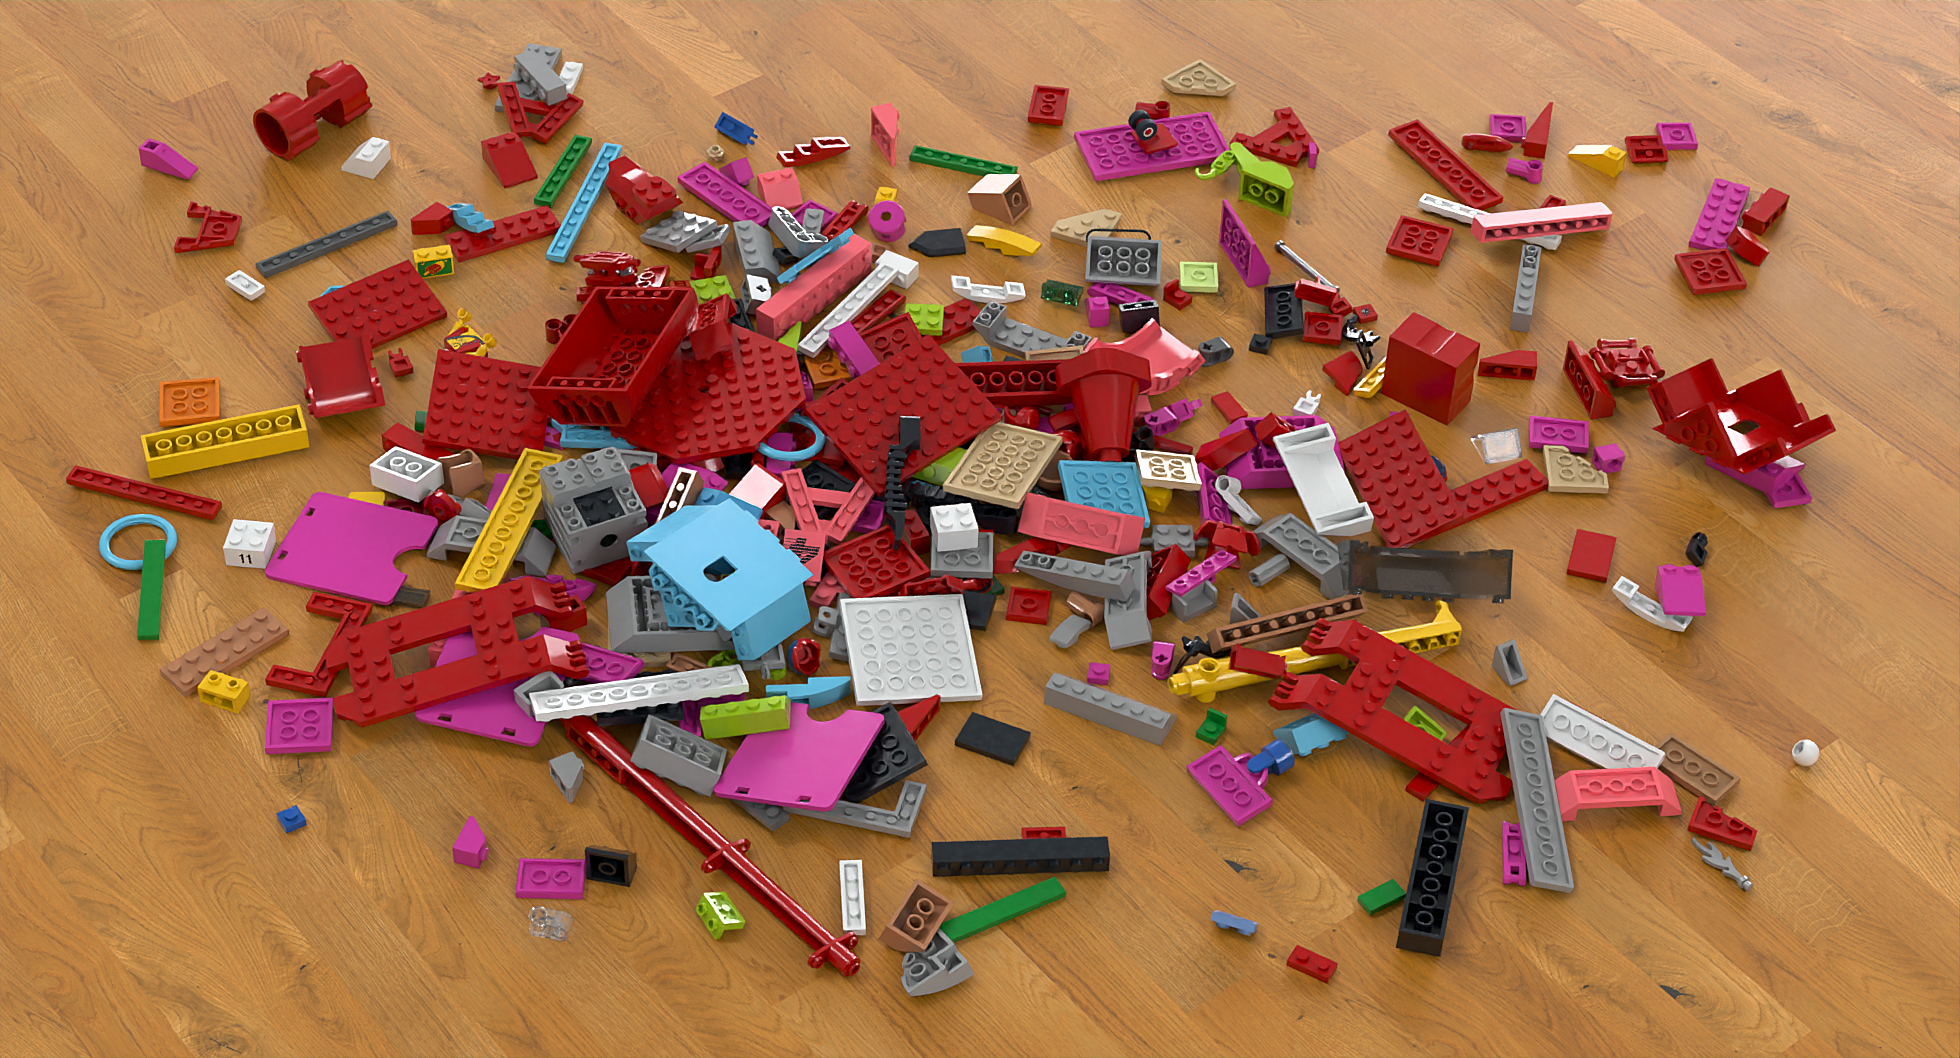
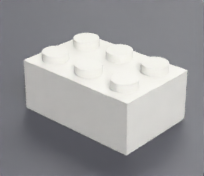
M396 446L369 465L373 486L416 502L423 500L429 491H435L444 484L442 463Z

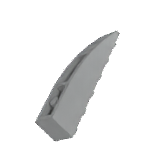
M1523 244L1510 330L1529 332L1542 247Z
M1023 551L1014 565L1015 568L1052 584L1081 593L1126 602L1135 588L1130 572L1126 569Z

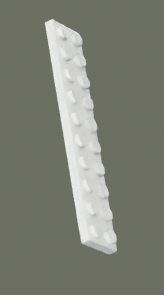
M740 664L533 692L529 693V701L532 703V710L536 721L547 722L552 719H568L578 715L590 716L594 713H611L621 709L632 710L637 707H654L664 703L675 704L685 700L696 701L700 698H718L721 695L728 694L739 695L742 692H749V684Z

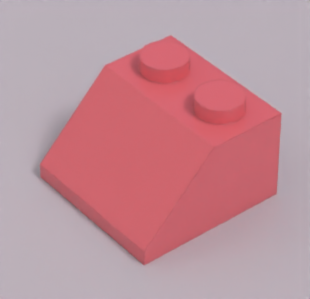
M793 168L757 174L759 196L771 208L779 206L789 210L803 205L798 179Z

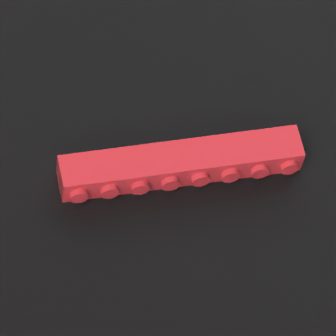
M1602 202L1476 215L1473 217L1470 232L1480 243L1604 230L1609 229L1612 212Z

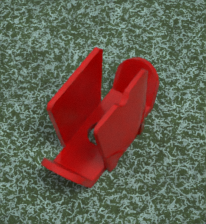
M1206 520L1193 537L1195 541H1198L1201 537L1211 538L1205 560L1220 550H1224L1237 556V560L1227 567L1238 570L1241 568L1238 552L1245 554L1249 552L1251 556H1258L1261 550L1260 542L1254 532L1245 530L1242 526H1235L1223 521L1214 522Z

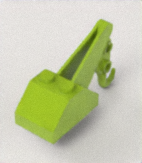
M1232 143L1230 151H1224L1211 164V170L1208 174H1200L1199 168L1195 169V176L1197 178L1208 181L1217 175L1224 174L1235 164L1240 175L1239 199L1285 218L1291 212L1294 182L1287 167L1272 161L1261 162L1241 143Z

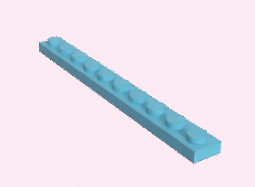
M604 143L546 253V260L565 262L605 185L609 174L608 164L610 161L619 158L622 152V145Z

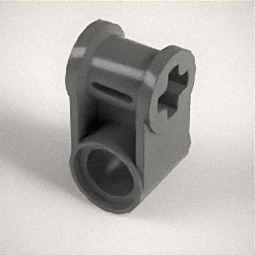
M1221 336L1201 342L1198 347L1200 354L1205 359L1202 367H1210L1216 363L1227 361L1234 354V349Z

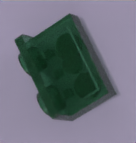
M1047 279L1046 283L1043 282L1041 288V299L1076 307L1083 294V287L1049 279Z

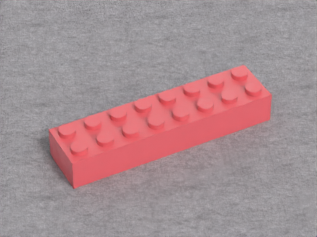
M856 234L848 238L850 242L832 254H827L756 309L757 333L778 342L798 321H801L802 325H804L829 304H832L838 297L845 294L847 290L871 273L872 243Z

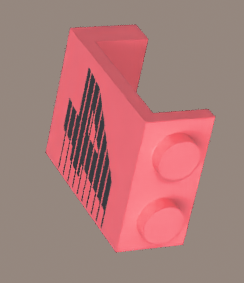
M785 529L783 547L786 550L790 549L801 559L800 563L813 574V576L804 581V586L816 587L822 581L821 571L828 535L819 532Z

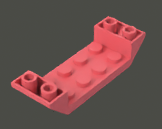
M1026 492L1018 532L1113 554L1130 555L1138 553L1145 518Z
M1656 767L1569 771L1554 780L1562 821H1575L1578 809L1657 805L1660 816L1682 814L1672 779Z

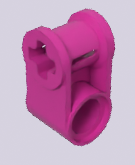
M1167 407L1149 413L1144 417L1145 426L1151 428L1153 434L1157 436L1173 432L1180 425V419Z
M1154 641L1151 674L1154 678L1164 680L1169 677L1174 658L1175 643Z

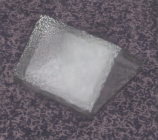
M1518 428L1471 436V440L1485 464L1522 458Z

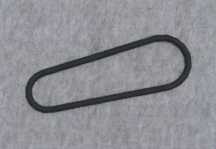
M1095 228V229H1091L1090 231H1088V233H1087V235H1086V241H1087V243H1088V236L1090 235L1091 232H1094V231H1107V232H1143V233H1145V234L1148 236V240H1151L1150 234H1149L1147 231H1145V230H1140V229H1097V228Z

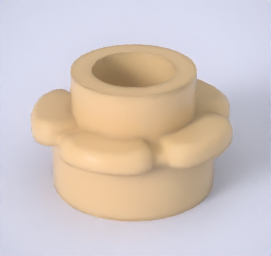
M713 145L707 149L706 153L711 161H720L723 158L724 149L718 145Z

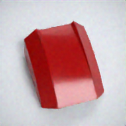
M647 462L644 465L629 470L631 483L645 509L665 502L669 490L656 465Z

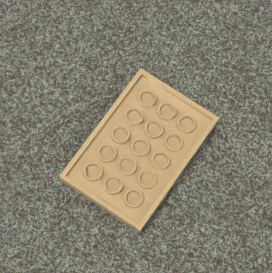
M998 422L976 437L943 484V491L1019 509L1025 500L1026 492L1031 491L1061 446L1062 437Z

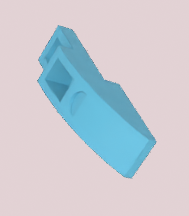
M850 676L808 678V684L766 685V698L786 695L793 703L809 704V709L831 704L851 694Z

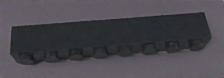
M1108 836L932 842L933 877L1109 871L1110 851Z

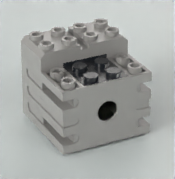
M605 448L582 455V459H569L543 467L539 471L544 519L572 574L630 556L626 542L646 530L648 526L645 516L647 514L631 483V474L617 448Z

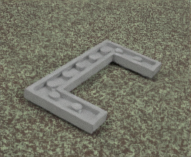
M906 780L894 812L838 800L834 808L826 812L783 806V810L910 838L927 791V784ZM800 800V802H810L809 800Z

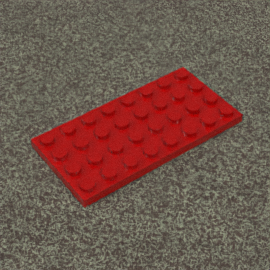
M1406 409L1338 442L1341 457L1364 502H1367L1374 516V522L1392 556L1465 520Z

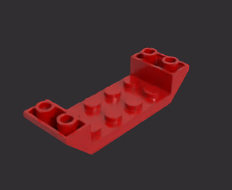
M727 293L698 305L696 320L688 332L697 361L701 359L708 360L713 357V354L718 352L724 353L733 346V338L727 328V319L737 313V304Z

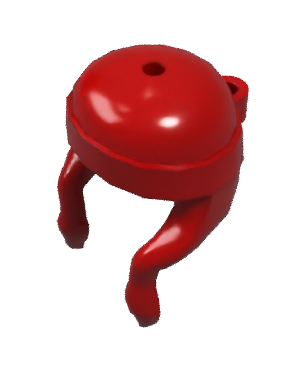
M1000 403L992 404L995 408L1004 409V423L1035 431L1038 430L1040 414L1034 408L1023 407L1020 410L1017 406L1008 407ZM1009 409L1015 410L1016 416H1013Z
M1059 430L1051 433L1062 437V444L1058 450L1070 454L1073 460L1080 455L1082 442L1074 431Z

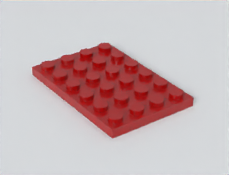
M409 259L308 301V307L333 342L369 334L372 349L447 317V311Z

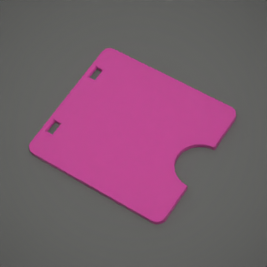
M316 492L311 496L266 566L265 575L268 579L381 605H389L395 600L407 580V574L399 572L394 567L396 557L407 550H424L438 528V520L428 515L324 492ZM309 510L314 511L311 517L306 516ZM282 553L286 554L284 560L279 559Z
M541 626L536 634L529 637L533 638L544 634L567 642L580 640L579 636L575 633ZM468 631L448 637L435 667L477 655L473 632ZM554 673L564 683L566 676ZM536 675L415 711V717L419 722L529 747L539 743L547 722L536 721L535 715L530 718L515 702L514 689ZM441 716L451 718V722L439 719ZM504 730L515 732V736L505 735L503 732Z
M791 702L790 729L748 734L714 786V793L717 797L822 812L830 811L836 805L884 725V716L879 713L847 709L843 715L834 720L818 722L808 717L809 704ZM739 791L748 792V794H741ZM800 800H809L810 802H800Z

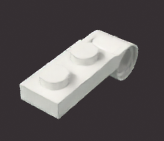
M1225 475L1219 476L1215 482V487L1228 503V508L1237 512L1243 523L1258 526L1263 519L1238 495L1241 490L1240 481L1237 478Z

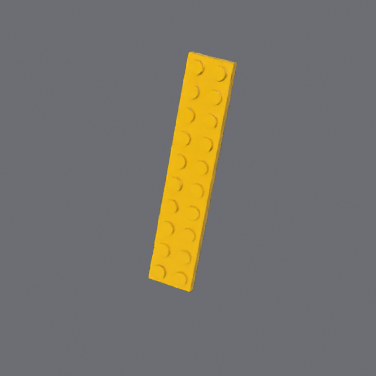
M528 448L524 449L455 582L456 590L474 593L502 584L543 503L539 471L543 467L563 462V455Z

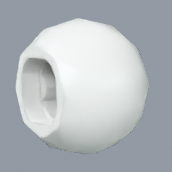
M1806 739L1796 743L1792 750L1794 761L1805 767L1813 765L1820 756L1818 746L1813 741Z

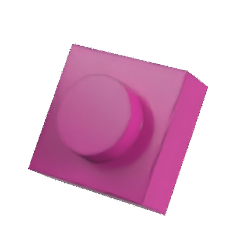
M1089 662L1087 683L1108 685L1110 664Z

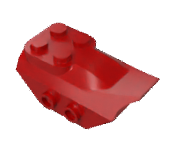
M624 155L609 162V174L605 184L617 209L621 210L637 225L683 203L676 195V189L666 180L659 176H653Z

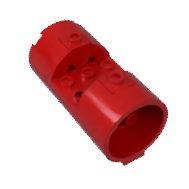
M339 60L320 71L315 69L309 74L310 78L306 81L308 97L304 100L295 94L286 92L280 95L276 93L270 97V102L256 110L253 115L254 128L262 144L272 154L285 158L288 162L314 146L321 139L318 136L316 123L320 118L331 124L338 125L341 129L365 114L373 106L370 102V96H367L366 89L368 85L362 74L352 64L347 65L343 60Z

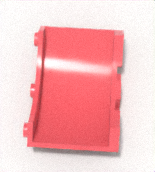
M1153 318L1137 333L1125 340L1116 343H1104L1095 337L1083 351L1085 353L1092 349L1108 347L1148 359L1150 361L1152 386L1139 393H1146L1147 395H1157L1171 390L1180 384L1182 378L1185 376L1189 378L1205 362V359L1198 351L1188 348L1161 328Z

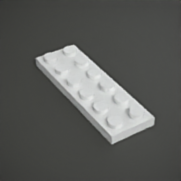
M1555 694L1552 695L1540 714L1543 717L1546 738L1549 741L1602 769L1656 767L1658 769L1666 756L1665 752Z

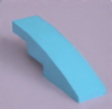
M456 203L447 207L453 210L454 222L469 231L479 233L494 227L493 221L484 219L483 212H476L473 204Z

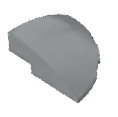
M938 928L924 952L906 953L902 962L904 973L901 979L909 996L935 993L950 988L974 975L969 962L959 953L955 944L940 928Z

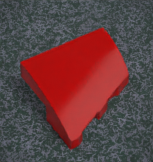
M1350 350L1324 364L1322 371L1335 381V388L1345 396H1348L1351 387L1357 382V377H1360L1363 367L1356 354Z

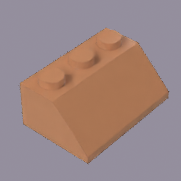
M916 879L885 927L879 940L896 951L924 952L954 902Z

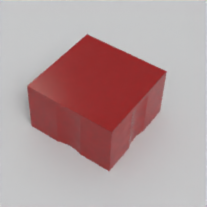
M1413 312L1389 336L1381 394L1447 426L1471 401L1474 369L1478 361L1480 343L1460 333L1450 331L1438 323Z

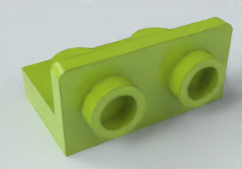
M726 892L703 893L695 908L714 939H720L724 930L742 929L746 923Z

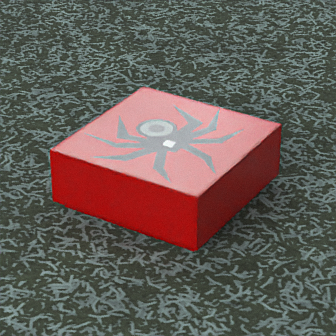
M1371 304L1353 307V314L1358 316L1357 320L1360 324L1378 319V314Z

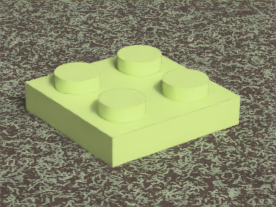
M1180 262V289L1185 292L1218 293L1217 263Z

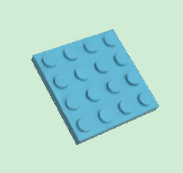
M1059 460L1058 469L1067 502L1144 517L1143 528H1149V514L1135 462Z

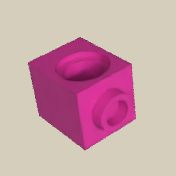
M1616 443L1594 448L1592 463L1597 471L1601 470L1604 473H1611L1622 470L1625 455Z

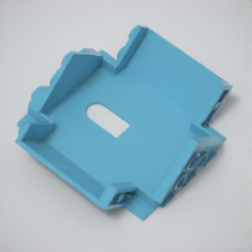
M730 498L719 505L684 506L626 542L631 561L653 562L649 574L653 590L660 591L668 626L696 627V630L714 631L722 626L726 631H731L737 659L756 660L811 622L802 582L813 576V574L800 563L801 559L790 549L786 550L778 543L780 540L768 529L765 531L747 510L744 512ZM722 557L737 570L719 582L710 581L703 573L705 568Z

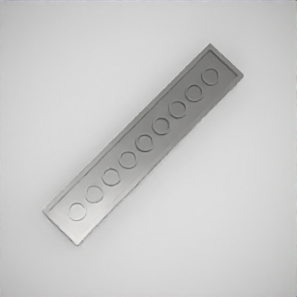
M1503 708L1500 714L1530 885L1571 893L1574 889V883L1542 715Z

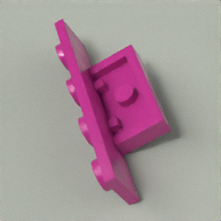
M1220 550L1167 585L1166 590L1182 597L1206 580L1213 584L1215 582V574L1235 562L1237 556Z

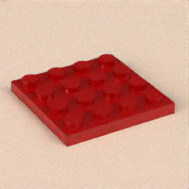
M889 525L824 551L823 564L850 598L884 597L900 590L903 584L911 581L915 583L931 577L928 567L903 538L901 539L899 550H893L894 532Z

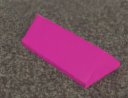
M1200 462L1197 469L1201 488L1200 491L1197 490L1201 525L1206 520L1214 522L1223 521L1224 523L1232 524L1231 511L1227 506L1228 503L1215 487V482L1219 476Z

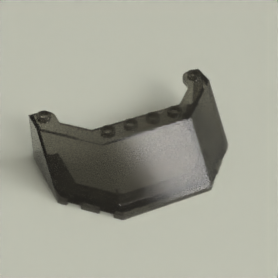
M1360 540L1339 542L1337 546L1343 590L1349 591L1350 595H1362V593L1379 594L1382 599H1394V595L1402 596L1401 600H1414V597H1422V601H1434V598H1442L1443 602L1454 603V599L1492 600V603L1504 604V600L1511 599L1513 550L1488 549L1464 552V555H1459V551L1368 547V541L1360 542Z

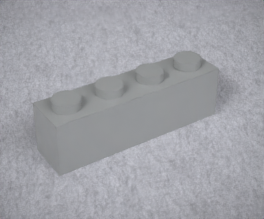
M534 50L514 56L515 63L513 66L515 72L521 75L524 82H527L531 89L548 106L567 99L566 84Z

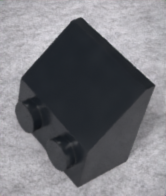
M596 845L585 848L586 875L588 880L630 887L637 869L636 853Z

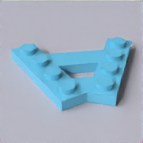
M851 228L847 229L777 277V280L780 284L783 282L786 284L790 283L801 275L799 271L808 265L812 267L829 252L832 254L850 242L848 238L854 232Z
M554 419L551 420L552 426L562 433L560 439L561 447L590 449L615 447L617 449L632 450L637 448L628 444L623 438L618 437L616 439L612 437L610 426H599L600 430L581 429L580 426L582 425H561Z

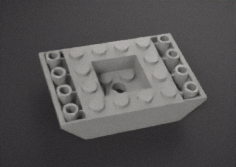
M704 574L710 581L719 582L711 574ZM627 576L606 592L611 651L618 653L735 650L734 642L732 640L724 642L716 629L714 631L696 630V627L668 626L660 591L653 590L650 576Z

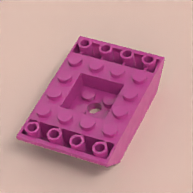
M1318 415L1278 416L1294 426L1297 431L1327 423ZM1265 417L1239 418L1219 433V438L1248 429L1258 442L1257 446L1225 465L1226 475L1237 478L1241 483V489L1295 487L1277 447L1273 448L1268 444L1264 445L1257 438L1258 434L1254 427ZM1330 425L1336 437L1333 450L1345 473L1335 428Z

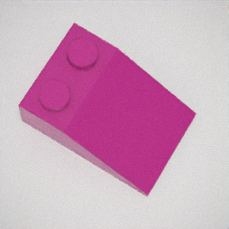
M1671 564L1658 566L1655 590L1664 615L1706 616L1702 576L1699 568L1692 565L1677 567Z

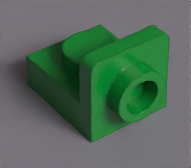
M1209 708L1206 719L1196 731L1195 737L1214 746L1226 731L1228 716L1220 711Z

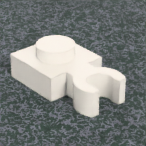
M1309 390L1306 393V399L1301 397L1294 406L1293 415H1314L1318 410L1321 394H1318L1317 397H1312V391Z

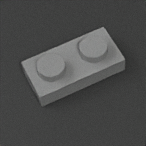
M806 209L802 228L807 234H821L824 210Z

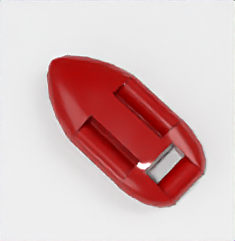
M1478 133L1465 134L1461 145L1466 149L1490 151L1492 153L1506 152L1513 148V145L1503 138Z

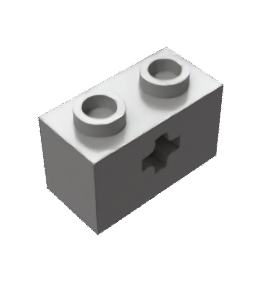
M746 274L740 287L745 313L756 315V309L772 297L771 287L767 278Z

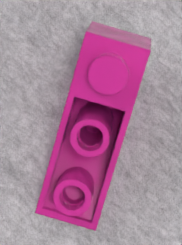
M148 138L138 148L141 166L188 180L198 170L196 165L163 142Z

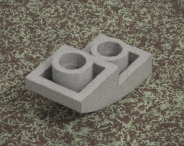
M1073 614L1056 628L1049 641L1056 643L1059 647L1067 648L1078 641L1080 633L1089 629L1091 621Z

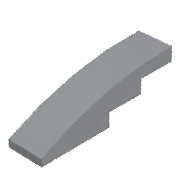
M448 494L454 502L460 504L462 508L461 516L488 520L492 511L478 500L467 497L463 500L459 496Z

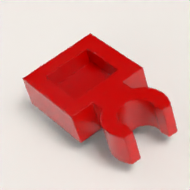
M1337 292L1331 306L1328 308L1332 314L1345 317L1347 314L1352 313L1353 309L1345 297L1340 298Z
M398 348V354H393L391 350L388 351L389 366L395 378L414 373L408 355L403 356L401 348Z

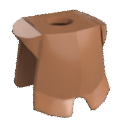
M466 449L460 454L439 457L436 460L442 463L444 484L441 486L444 490L452 488L453 495L463 498L472 491L479 490L485 486L481 460L472 450Z

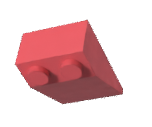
M886 103L871 107V137L891 167L895 166L897 134L899 133L898 119L900 116L892 103Z

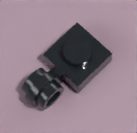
M1697 532L1691 537L1685 552L1687 558L1696 567L1704 564L1708 553L1704 548L1708 544L1707 536L1701 532Z

